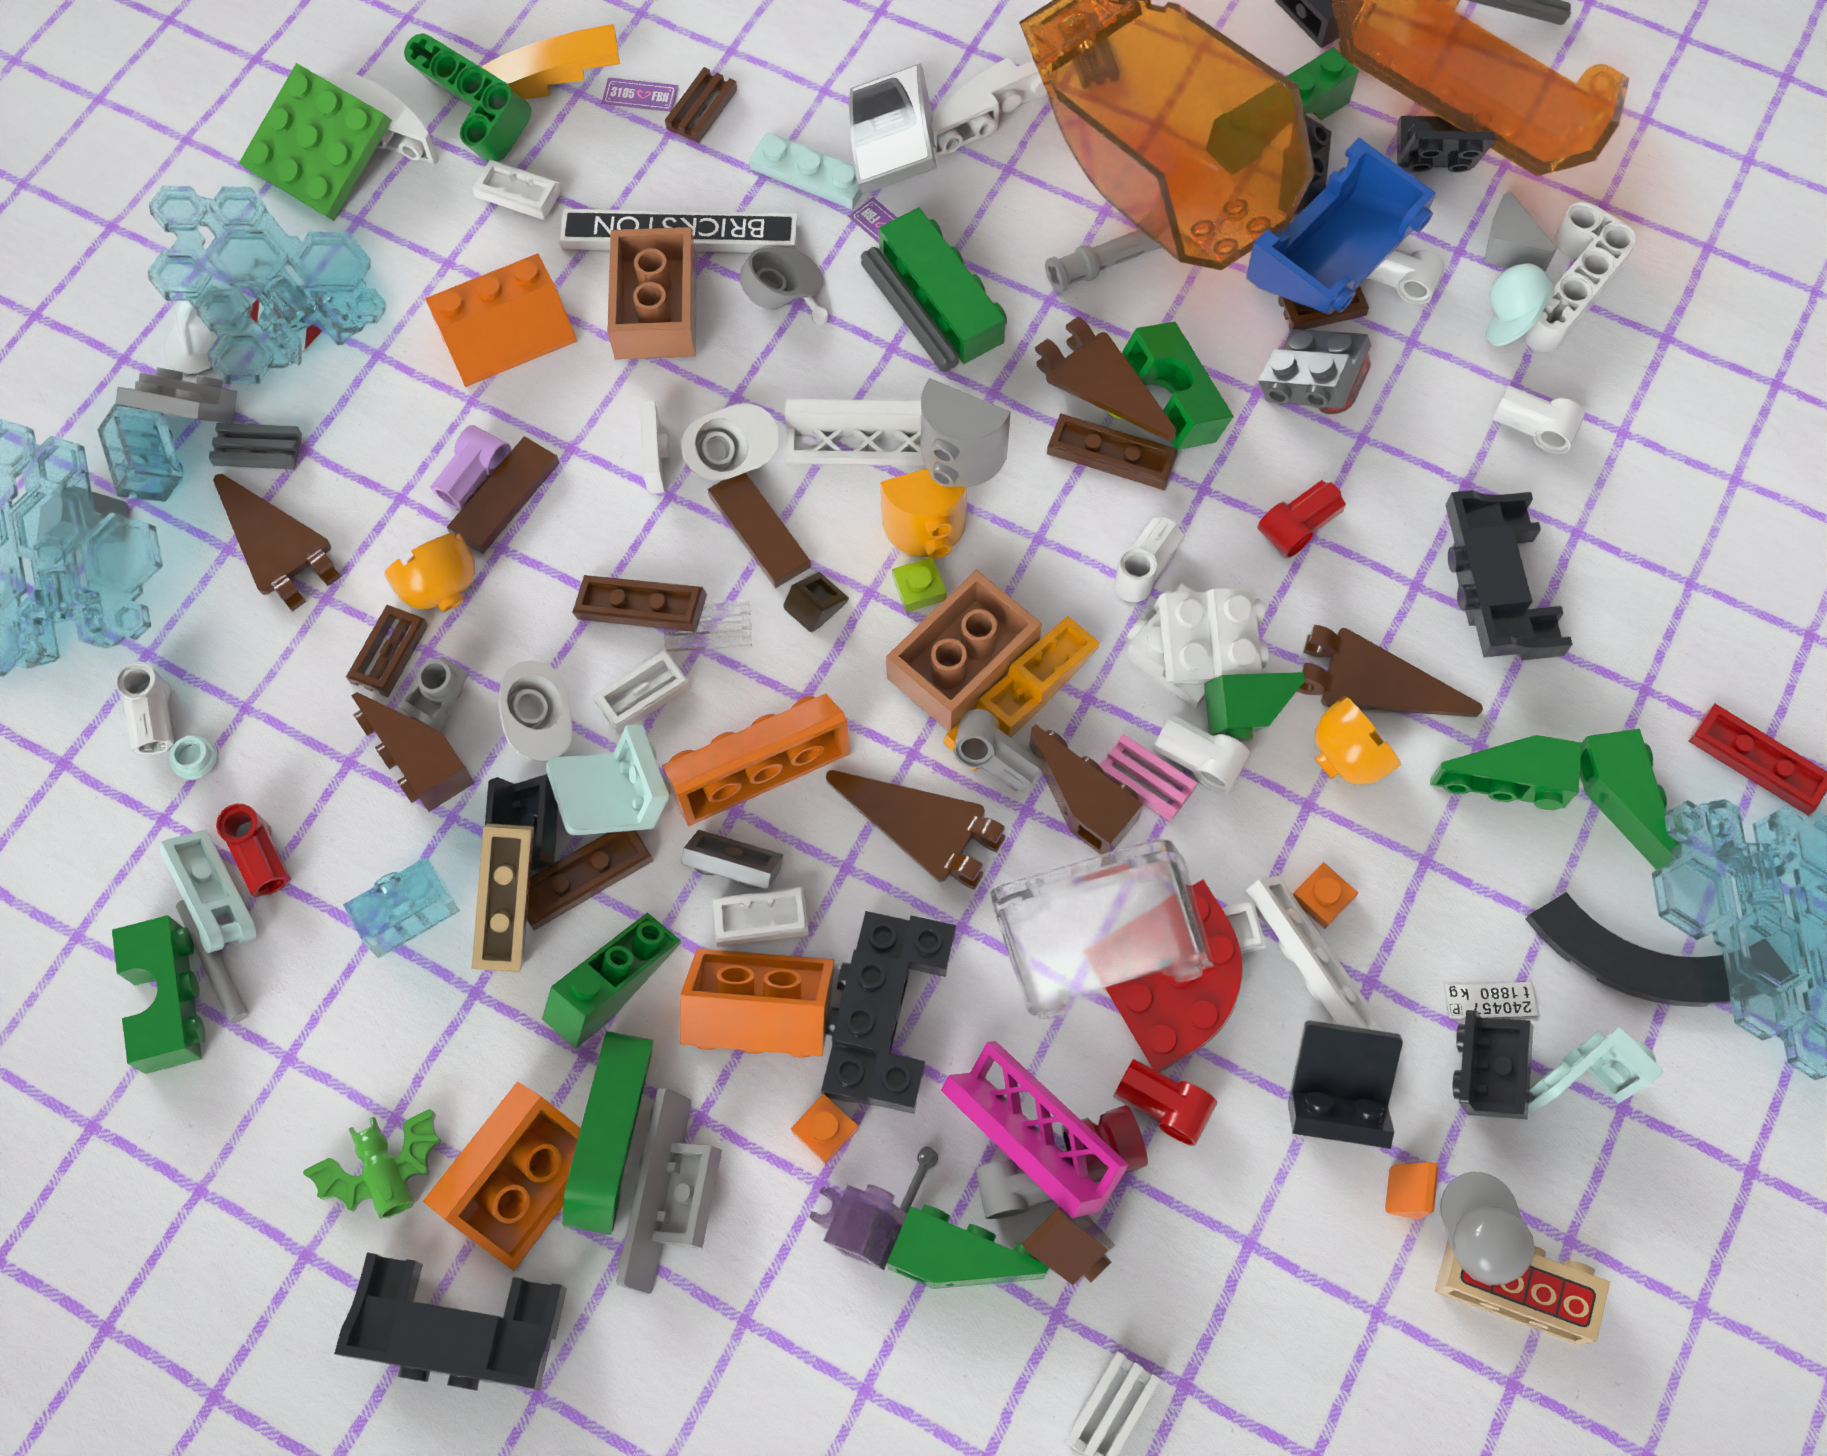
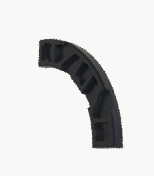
M1567 892L1525 918L1541 939L1569 963L1571 961L1583 970L1597 977L1596 980L1604 985L1651 1002L1691 1007L1741 1002L1768 993L1795 978L1765 938L1749 947L1717 956L1685 957L1659 953L1626 941L1608 931L1583 911Z

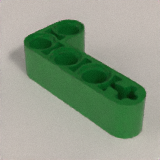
M424 33L413 36L407 42L404 49L406 61L430 82L472 107L460 128L461 141L486 162L490 159L497 162L503 160L531 118L532 110L530 104L506 82L433 37Z
M606 1031L567 1179L563 1202L562 1226L612 1235L620 1201L624 1170L650 1066L654 1044L652 1039Z

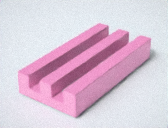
M1124 734L1118 740L1115 748L1113 747L1110 750L1105 761L1103 760L1099 765L1105 776L1116 784L1124 783L1137 793L1140 802L1170 822L1197 786L1196 781ZM1123 752H1125L1126 754H1128L1129 756H1131L1132 758H1134L1135 760H1137L1138 762H1140L1141 764H1143L1144 766H1146L1147 768H1149L1150 770H1152L1153 772H1155L1156 774H1158L1174 786L1178 787L1182 791L1180 792L1179 790H1177L1176 788H1174L1173 786H1171L1170 784H1168L1167 782H1165L1164 780H1162L1161 778H1159L1158 776H1156L1155 774H1153L1152 772H1150L1149 770H1147L1146 768H1144L1143 766H1141L1140 764H1138L1137 762L1123 754ZM1114 764H1119L1137 776L1139 780L1173 800L1172 805L1114 768Z

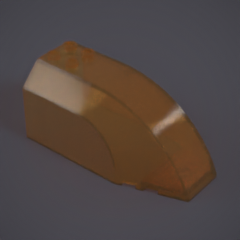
M1052 0L1019 22L1058 126L1077 163L1093 186L1114 208L1181 263L1222 271L1252 251L1254 242L1267 229L1276 235L1288 227L1315 174L1300 90L1297 84L1181 5L1168 2L1162 7L1151 4V0Z

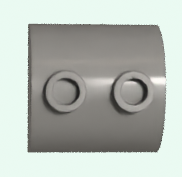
M929 378L921 395V456L926 468L930 472L931 478L936 483L945 487L975 486L993 478L1007 460L1011 411Z

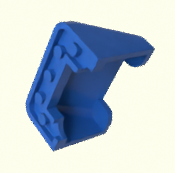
M1358 138L1346 150L1345 156L1349 158L1346 168H1341L1339 172L1334 170L1329 176L1326 188L1283 231L1278 227L1273 232L1267 229L1254 242L1246 279L1256 287L1326 314H1331L1335 310L1340 313L1354 298L1355 290L1413 230L1419 233L1428 224L1433 216L1430 207L1436 192L1361 138Z

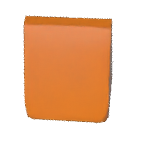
M1406 1163L1391 1166L1385 1203L1386 1212L1416 1220H1421L1434 1212L1439 1168L1437 1163Z

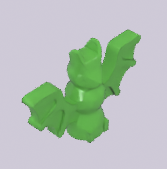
M429 1109L404 1122V1144L400 1155L396 1158L388 1153L387 1139L381 1133L375 1117L370 1118L371 1127L359 1133L353 1127L349 1128L355 1144V1153L358 1159L364 1163L362 1174L359 1176L346 1173L340 1164L332 1158H327L305 1169L303 1174L315 1183L318 1190V1198L322 1200L328 1198L340 1199L345 1203L347 1209L352 1212L357 1209V1206L362 1201L373 1199L378 1217L380 1219L391 1218L413 1207L414 1200L406 1185L408 1179L415 1175L430 1174L427 1163L428 1156L431 1150L441 1143V1139L434 1130L436 1114L433 1110Z

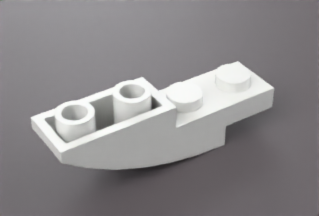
M1049 52L1018 67L1008 57L985 69L964 84L947 100L931 123L936 148H933L935 158L946 153H952L959 147L978 138L989 136L992 132L998 130L1000 114L1011 112L1018 106L1033 99L1044 97L1055 90L1058 62Z
M347 70L339 81L317 74L392 119L377 148H387L402 153L412 160H422L433 165L436 164L438 157L428 131L413 111L399 98L382 86Z

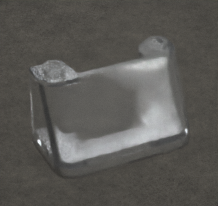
M1160 839L1143 842L1008 882L994 888L990 892L994 912L1027 1011L1033 1016L1038 1015L1039 1019H1052L1066 1013L1065 1007L1073 1002L1072 996L1157 972H1162L1167 976H1174L1177 982L1189 981L1202 976V969L1214 966L1185 859L1169 840Z

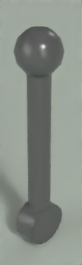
M924 1147L918 1153V1169L893 1223L884 1229V1239L890 1244H895L927 1170L934 1167L938 1162L937 1152L930 1147Z

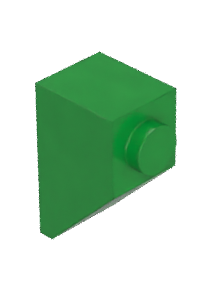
M1304 672L1221 675L1204 683L1209 734L1212 736L1217 734L1228 735L1240 742L1254 739L1253 733L1269 727L1304 683Z

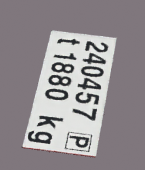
M1532 982L1444 985L1449 1019H1465L1466 1010H1477L1481 1018L1538 1016Z

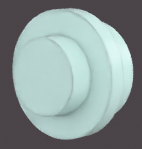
M198 736L181 738L171 748L170 766L183 779L195 780L202 778L213 769L217 758L216 750L205 738Z

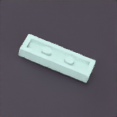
M769 132L765 133L749 158L750 170L852 210L863 194L857 183L854 165Z

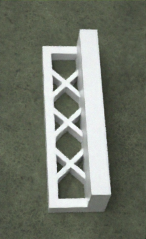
M785 399L787 428L786 464L925 466L921 456V448L917 445L921 442V401ZM796 435L814 436L820 442L812 450H795ZM843 436H854L862 443L853 451H842L835 445ZM884 437H895L903 445L894 452H884L876 443Z

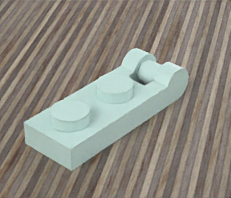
M207 829L161 841L159 852L199 931L204 950L207 953L223 949L224 944L237 940L238 943H244L255 939L256 930L253 920ZM227 915L231 923L219 926L215 918Z

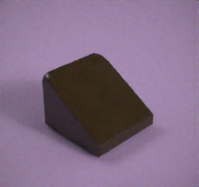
M818 572L793 584L783 607L809 632H813L848 602L849 597L821 572Z

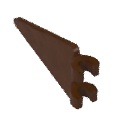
M1076 317L1066 324V330L1072 334L1067 339V345L1074 351L1065 358L1058 346L1048 338L1035 347V352L1042 356V358L1036 361V365L1046 374V381L1049 384L1170 441L1176 438L1175 426L1107 333L1101 332L1095 336L1090 326L1082 318Z
M224 474L214 476L213 482L256 587L262 595H268L275 590L293 612L306 602L298 592L297 587L290 580L296 574L310 565L327 586L342 577L334 568L333 562L326 555L331 550V544L327 538Z
M1314 625L1311 635L1308 634L1303 650L1305 654L1314 657H1331L1328 671H1325L1318 665L1304 663L1302 672H1304L1305 681L1297 692L1306 695H1322L1321 703L1326 707H1331L1342 697L1346 696L1359 709L1465 717H1477L1483 711L1481 703L1347 628H1341L1336 634L1327 627Z
M830 770L826 773V781L835 791L938 882H944L951 875L961 884L975 890L984 875L980 871L983 864L972 857L961 854L971 838H974L982 846L996 853L1006 838L1002 834L1005 826L993 819L985 818V809L981 804L835 770Z

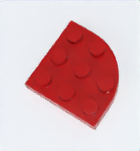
M1204 879L1083 950L1151 1067L1159 1073L1209 1043L1223 1029L1236 1007L1235 1004L1240 993L1243 978L1241 949L1229 919Z

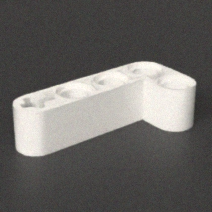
M1579 201L1569 206L1555 235V244L1563 253L1576 261L1554 286L1551 297L1539 319L1525 333V341L1531 349L1539 353H1550L1563 343L1625 265L1637 242V234L1632 227L1592 203Z

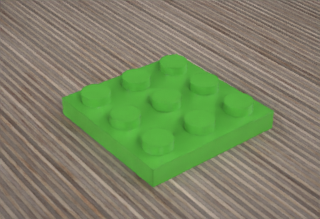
M296 63L238 164L334 221L392 119Z

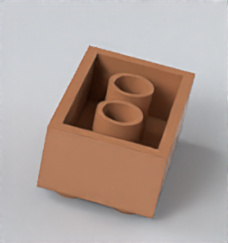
M691 227L611 230L607 332L615 360L696 357L697 256Z
M976 569L886 656L887 679L947 731H950L960 722L963 714L969 710L976 709L980 697L1008 674L1010 665L1040 640L1042 623Z

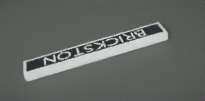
M563 209L559 242L561 249L610 250L611 230L691 227L696 252L752 253L754 250L761 248L789 247L796 249L798 218L797 213Z

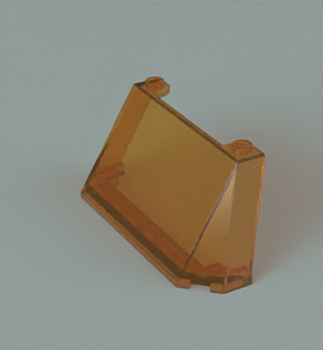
M1460 0L1331 1L1333 15L1336 18L1339 31L1340 53L1350 63L1463 132H1495V142L1490 148L1535 176H1542L1596 161L1620 126L1629 77L1608 65L1597 64L1589 67L1582 74L1578 82L1575 83L1455 12L1454 10Z

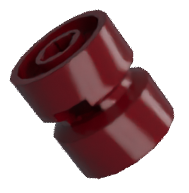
M1124 1105L1106 1111L1105 1114L1100 1115L1098 1125L1088 1117L1081 1119L1129 1164L1125 1173L1147 1167L1148 1157L1143 1137L1129 1106ZM1063 1125L1062 1135L1066 1151H1071L1069 1131ZM1095 1154L1085 1155L1089 1177L1095 1183L1101 1182L1109 1167Z

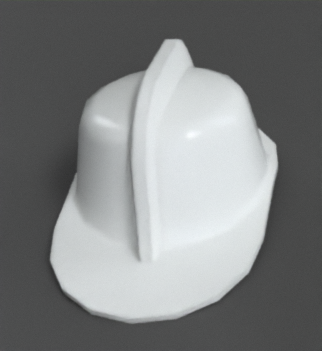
M213 286L208 287L206 290L190 293L184 297L177 307V324L170 331L164 343L163 355L167 364L173 370L183 372L185 375L200 374L211 369L221 360L233 342L245 329L248 316L244 307L236 300L223 297L221 292Z
M743 403L726 407L701 416L689 424L683 433L681 442L683 459L689 469L700 478L710 481L733 478L757 469L770 461L778 448L780 439L778 425L772 415L758 405Z
M534 660L519 662L508 669L501 680L498 708L507 741L517 753L529 760L545 762L550 758L560 757L567 751L572 742L573 729L569 697L564 680L555 669L546 663Z

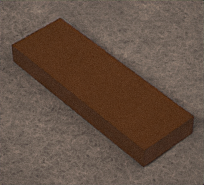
M1062 413L1059 415L1047 446L1048 455L1161 490L1166 489L1178 454L1176 448Z
M524 436L447 526L448 532L454 533L455 536L461 533L468 546L484 554L559 464L557 455Z
M746 473L722 480L707 489L710 499L775 588L811 568L808 556Z
M584 575L572 613L577 620L697 632L707 593L703 587Z
M637 831L606 833L557 861L554 865L531 876L527 921L532 929L535 931L653 862L651 854Z

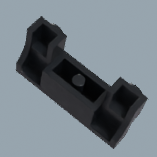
M1474 490L1452 492L1445 504L1454 538V544L1448 550V565L1452 573L1456 572L1459 584L1457 590L1458 605L1461 611L1466 612L1469 626H1476L1484 658L1520 654L1521 660L1565 656L1573 645L1571 637L1561 636L1558 621L1564 614L1562 606L1528 609L1533 601L1517 543L1534 542L1541 530L1539 522L1531 523L1527 509L1533 500L1531 492L1493 495L1479 493Z
M865 911L857 947L853 951L851 963L843 962L837 983V990L843 991L840 1008L831 1007L827 1021L826 1035L832 1036V1048L821 1094L824 1093L830 1099L843 1102L863 1103L915 1114L919 1087L925 1070V1061L892 1054V1046L910 975L909 969L946 977L952 943L956 935V925L910 915V920Z
M367 1252L353 1303L340 1330L334 1352L335 1355L400 1367L397 1377L415 1381L428 1382L431 1372L448 1375L447 1386L477 1391L479 1382L483 1381L540 1391L551 1340H556L567 1288L559 1284L552 1283L547 1285L513 1277L504 1317L502 1318L496 1315L414 1302L423 1264L415 1260L406 1259L404 1261Z

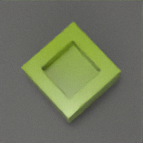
M933 557L892 569V577L906 613L943 602L946 599L947 593Z

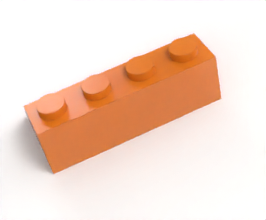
M827 693L816 698L808 696L797 701L787 711L777 715L767 714L759 717L746 729L736 733H722L715 737L709 745L698 750H684L675 754L668 763L662 765V768L688 827L850 755L847 719L843 711Z

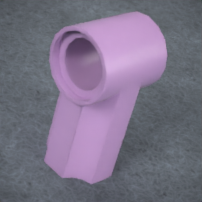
M475 425L466 427L456 441L454 457L430 486L433 494L449 507L455 510L458 508L462 509L486 478L496 470L511 452V446Z

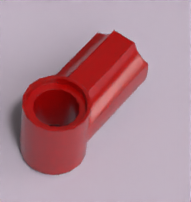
M1320 480L1291 503L1287 504L1283 501L1275 505L1260 520L1257 529L1286 558H1291L1310 542L1316 531L1342 513L1346 503L1341 496V491L1332 482L1328 483Z
M236 803L222 810L217 817V833L226 841L250 894L257 898L264 895H272L283 889L286 883L291 880V877L271 838L272 833L268 823L252 807L246 804ZM252 822L248 833L244 836L236 837L240 826L244 823Z
M1135 1059L1131 1061L1113 1095L1117 1100L1157 1121V1126L1170 1137L1190 1146L1197 1144L1217 1105V1100L1202 1088L1185 1081L1177 1083Z

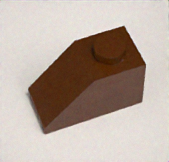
M1058 1207L1021 1244L1030 1254L1072 1285L1080 1281L1084 1276L1092 1283L1112 1263L1106 1254L1115 1246L1088 1215L1071 1218L1061 1207Z

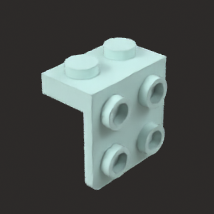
M643 724L626 725L613 754L553 757L548 760L546 772L565 829L569 834L587 835L654 829L665 804L669 801L670 787L667 779L661 775L656 762L655 746L652 742H649Z
M1620 1026L1607 1036H1604L1598 1030L1585 1042L1583 1041L1563 1059L1564 1062L1552 1072L1547 1073L1530 1088L1529 1091L1535 1098L1529 1102L1528 1110L1533 1114L1557 1098L1586 1071L1618 1104L1652 1084L1664 1071L1656 1063V1057L1653 1052L1642 1042L1633 1040Z

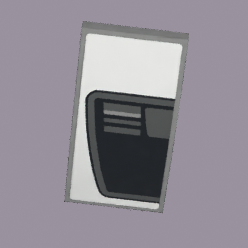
M921 63L850 88L849 115L857 183L863 194L937 169L933 149L936 148L931 125L933 116Z

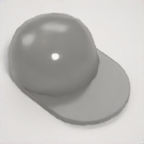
M789 247L761 248L754 250L743 264L740 273V284L749 299L756 305L765 309L776 310L787 305L794 298L811 297L819 293L823 287V276L813 260L796 249Z
M1468 1172L1453 1179L1443 1192L1440 1210L1453 1253L1460 1267L1471 1278L1486 1285H1505L1523 1276L1532 1264L1535 1247L1533 1236L1521 1217L1518 1205L1510 1189L1498 1178L1483 1172Z

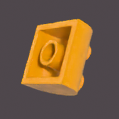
M927 468L880 482L882 526L890 542L899 550L913 556L938 559L948 555L965 530L967 487L942 486L931 478Z

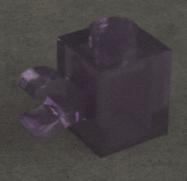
M868 1184L865 1191L847 1185L843 1195L831 1187H822L819 1193L832 1201V1207L828 1213L823 1215L811 1211L809 1217L821 1227L828 1229L823 1241L845 1256L885 1270L907 1216L904 1211L893 1203L895 1196L871 1184Z

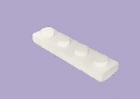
M1274 876L1260 879L1250 886L1246 891L1254 902L1257 915L1261 920L1268 923L1279 938L1281 951L1289 960L1296 963L1306 978L1305 983L1309 992L1317 1000L1322 1001L1333 1017L1332 1023L1385 1032L1386 1029L1282 878Z

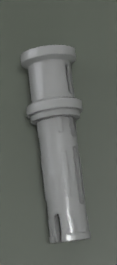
M1153 223L1095 247L1082 245L1077 247L1075 253L1059 259L1055 256L1048 258L1045 262L1048 280L1053 289L1060 293L1065 291L1068 285L1082 279L1086 281L1096 279L1100 271L1105 268L1135 258L1146 252L1162 248L1164 237L1161 229L1157 230L1158 225Z

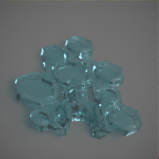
M162 186L149 203L150 214L165 232H173L177 237L169 250H162L148 269L149 281L166 301H189L207 328L218 336L207 352L208 362L226 384H260L270 368H285L294 363L300 366L302 362L301 338L296 332L318 322L337 345H343L352 335L362 331L367 323H378L386 310V301L375 288H366V283L363 280L371 268V258L349 232L309 231L303 241L298 236H288L268 212L265 203L251 187L222 186L214 199L199 196L192 186ZM199 226L208 227L215 236L207 249L203 247L205 237L198 230ZM288 264L306 285L297 284L285 269ZM238 288H249L264 306V310L257 323L250 316L253 306Z
M0 419V677H4L15 666L28 669L57 661L60 658L54 625L56 623L75 619L78 640L104 649L117 646L126 637L137 640L151 627L148 606L134 601L143 594L142 586L163 567L156 526L111 512L104 518L103 514L95 512L84 446L50 436L39 445L36 443L33 429ZM23 474L26 493L12 505V500L18 496L16 478ZM79 546L81 548L87 586L81 585L75 553ZM23 557L31 561L35 590L21 603L20 597L28 591L22 561Z
M1726 799L1701 803L1698 806L1689 800L1683 802L1664 814L1667 835L1681 844L1672 849L1674 857L1672 861L1652 872L1659 917L1696 940L1712 933L1714 943L1722 947L1730 989L1729 995L1736 1025L1762 1041L1777 1035L1784 1042L1788 1064L1813 1080L1827 1077V815L1818 811L1804 819L1791 811L1789 805H1786L1753 823L1756 843H1747L1740 809L1737 805ZM1792 871L1794 872L1796 886L1789 890L1794 919L1788 916L1781 878ZM1731 876L1736 881L1742 912L1741 917H1738ZM1807 980L1809 989L1802 993L1806 1010L1804 1013L1799 1009L1795 988Z

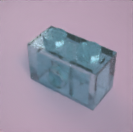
M114 404L97 431L117 497L166 502L175 488L182 482L183 466L178 461L173 445V434L168 429L164 413Z
M427 857L399 873L392 872L384 875L375 882L373 888L343 904L363 943L378 958L460 912L441 875Z

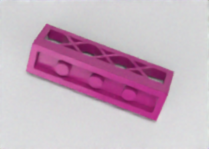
M996 1041L986 1043L970 1073L949 1075L941 1089L971 1121L1071 1218L1100 1213L1129 1166L1124 1159ZM994 1061L1003 1068L1006 1089H996L985 1078ZM1028 1091L1035 1098L1037 1120H1029L1022 1113L1019 1092ZM1061 1122L1068 1129L1071 1151L1063 1152L1055 1145L1052 1123ZM1095 1154L1109 1167L1099 1185L1088 1175L1085 1155Z

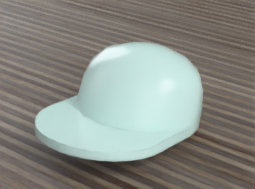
M1531 263L1515 265L1502 272L1493 282L1489 296L1494 315L1486 330V339L1491 345L1501 346L1515 341L1530 330L1539 319L1554 288L1552 280L1542 268Z

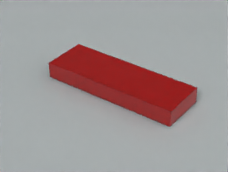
M1716 703L1709 708L1688 741L1808 816L1817 809L1827 792V771Z

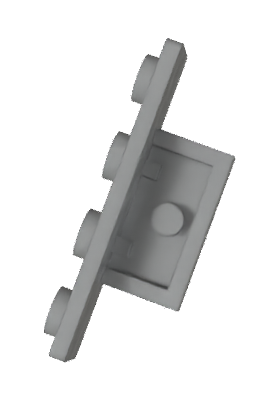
M659 1088L657 1090L655 1103L650 1112L649 1131L644 1153L640 1159V1172L634 1200L629 1210V1223L623 1251L618 1261V1275L616 1279L618 1286L651 1294L653 1291L662 1244L703 1249L722 1153L721 1149L712 1145L683 1143L691 1108V1099L668 1088Z

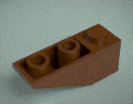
M358 692L351 695L360 708L353 716L367 736L374 732L377 734L382 743L376 746L375 749L389 770L395 766L399 767L404 777L397 782L411 803L420 799L428 812L475 783L443 733Z
M1035 724L1031 728L1029 747L1032 753L1042 760L1040 770L1070 832L1107 859L1139 820L1143 803L1139 801L1137 793L1124 783L1116 784L1105 776L1102 768L1093 759L1087 756L1081 758L1071 751L1066 741L1059 734L1052 730L1044 731Z

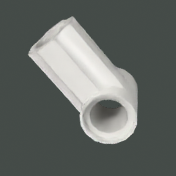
M1395 249L1367 278L1397 288L1398 295L1411 304L1423 305L1431 300L1443 273L1445 263L1438 254L1432 251L1417 250L1412 254H1408Z
M1508 385L1492 420L1533 436L1535 444L1545 452L1564 454L1570 450L1585 413L1583 408L1572 400L1557 398L1549 402Z
M1153 517L1132 548L1127 549L1121 554L1116 572L1115 590L1123 600L1140 602L1150 596L1154 582L1184 541L1185 534L1180 531L1177 523L1166 517ZM1129 573H1137L1140 574L1141 577H1136Z
M141 661L128 663L119 670L115 678V686L117 691L123 696L131 750L137 755H156L168 752V749L174 745L168 702L171 698L170 686L147 663ZM150 682L143 692L137 693L142 684Z
M1172 715L1167 720L1153 749L1155 752L1193 771L1195 778L1202 785L1221 794L1230 792L1250 757L1248 748L1237 739L1224 734H1217L1214 737L1175 715Z

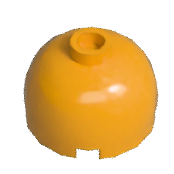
M449 533L411 550L414 556L407 561L406 565H403L399 558L385 570L384 576L393 591L403 602L413 608L423 610L439 607L440 611L444 613L465 601L461 594L472 584L475 576V560L462 534L458 533L455 536L454 533Z
M1342 697L1320 717L1315 728L1314 740L1321 753L1314 759L1330 779L1339 775L1350 784L1366 785L1381 780L1402 765L1389 744L1383 742L1375 731L1377 729L1348 697Z

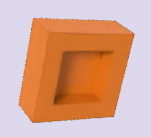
M1324 862L1293 893L1302 909L1324 929L1358 895V892Z
M823 1093L790 1129L807 1148L827 1165L854 1136L859 1127Z

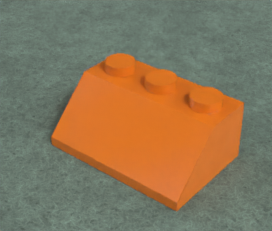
M538 253L425 298L435 325L465 387L577 342L555 285Z
M697 948L680 994V1045L695 1046L703 1050L715 1048L738 1049L751 1054L762 1052L786 1053L799 1058L822 1056L827 1036L826 1026L830 1011L834 959Z
M517 1081L423 1202L444 1220L514 1271L563 1207L567 1179L581 1128L542 1096Z

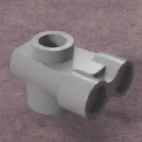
M443 656L440 660H429L420 667L417 673V683L419 686L414 692L408 690L398 704V707L427 726L441 732L451 718L447 713L454 701L462 694L463 685L469 673Z

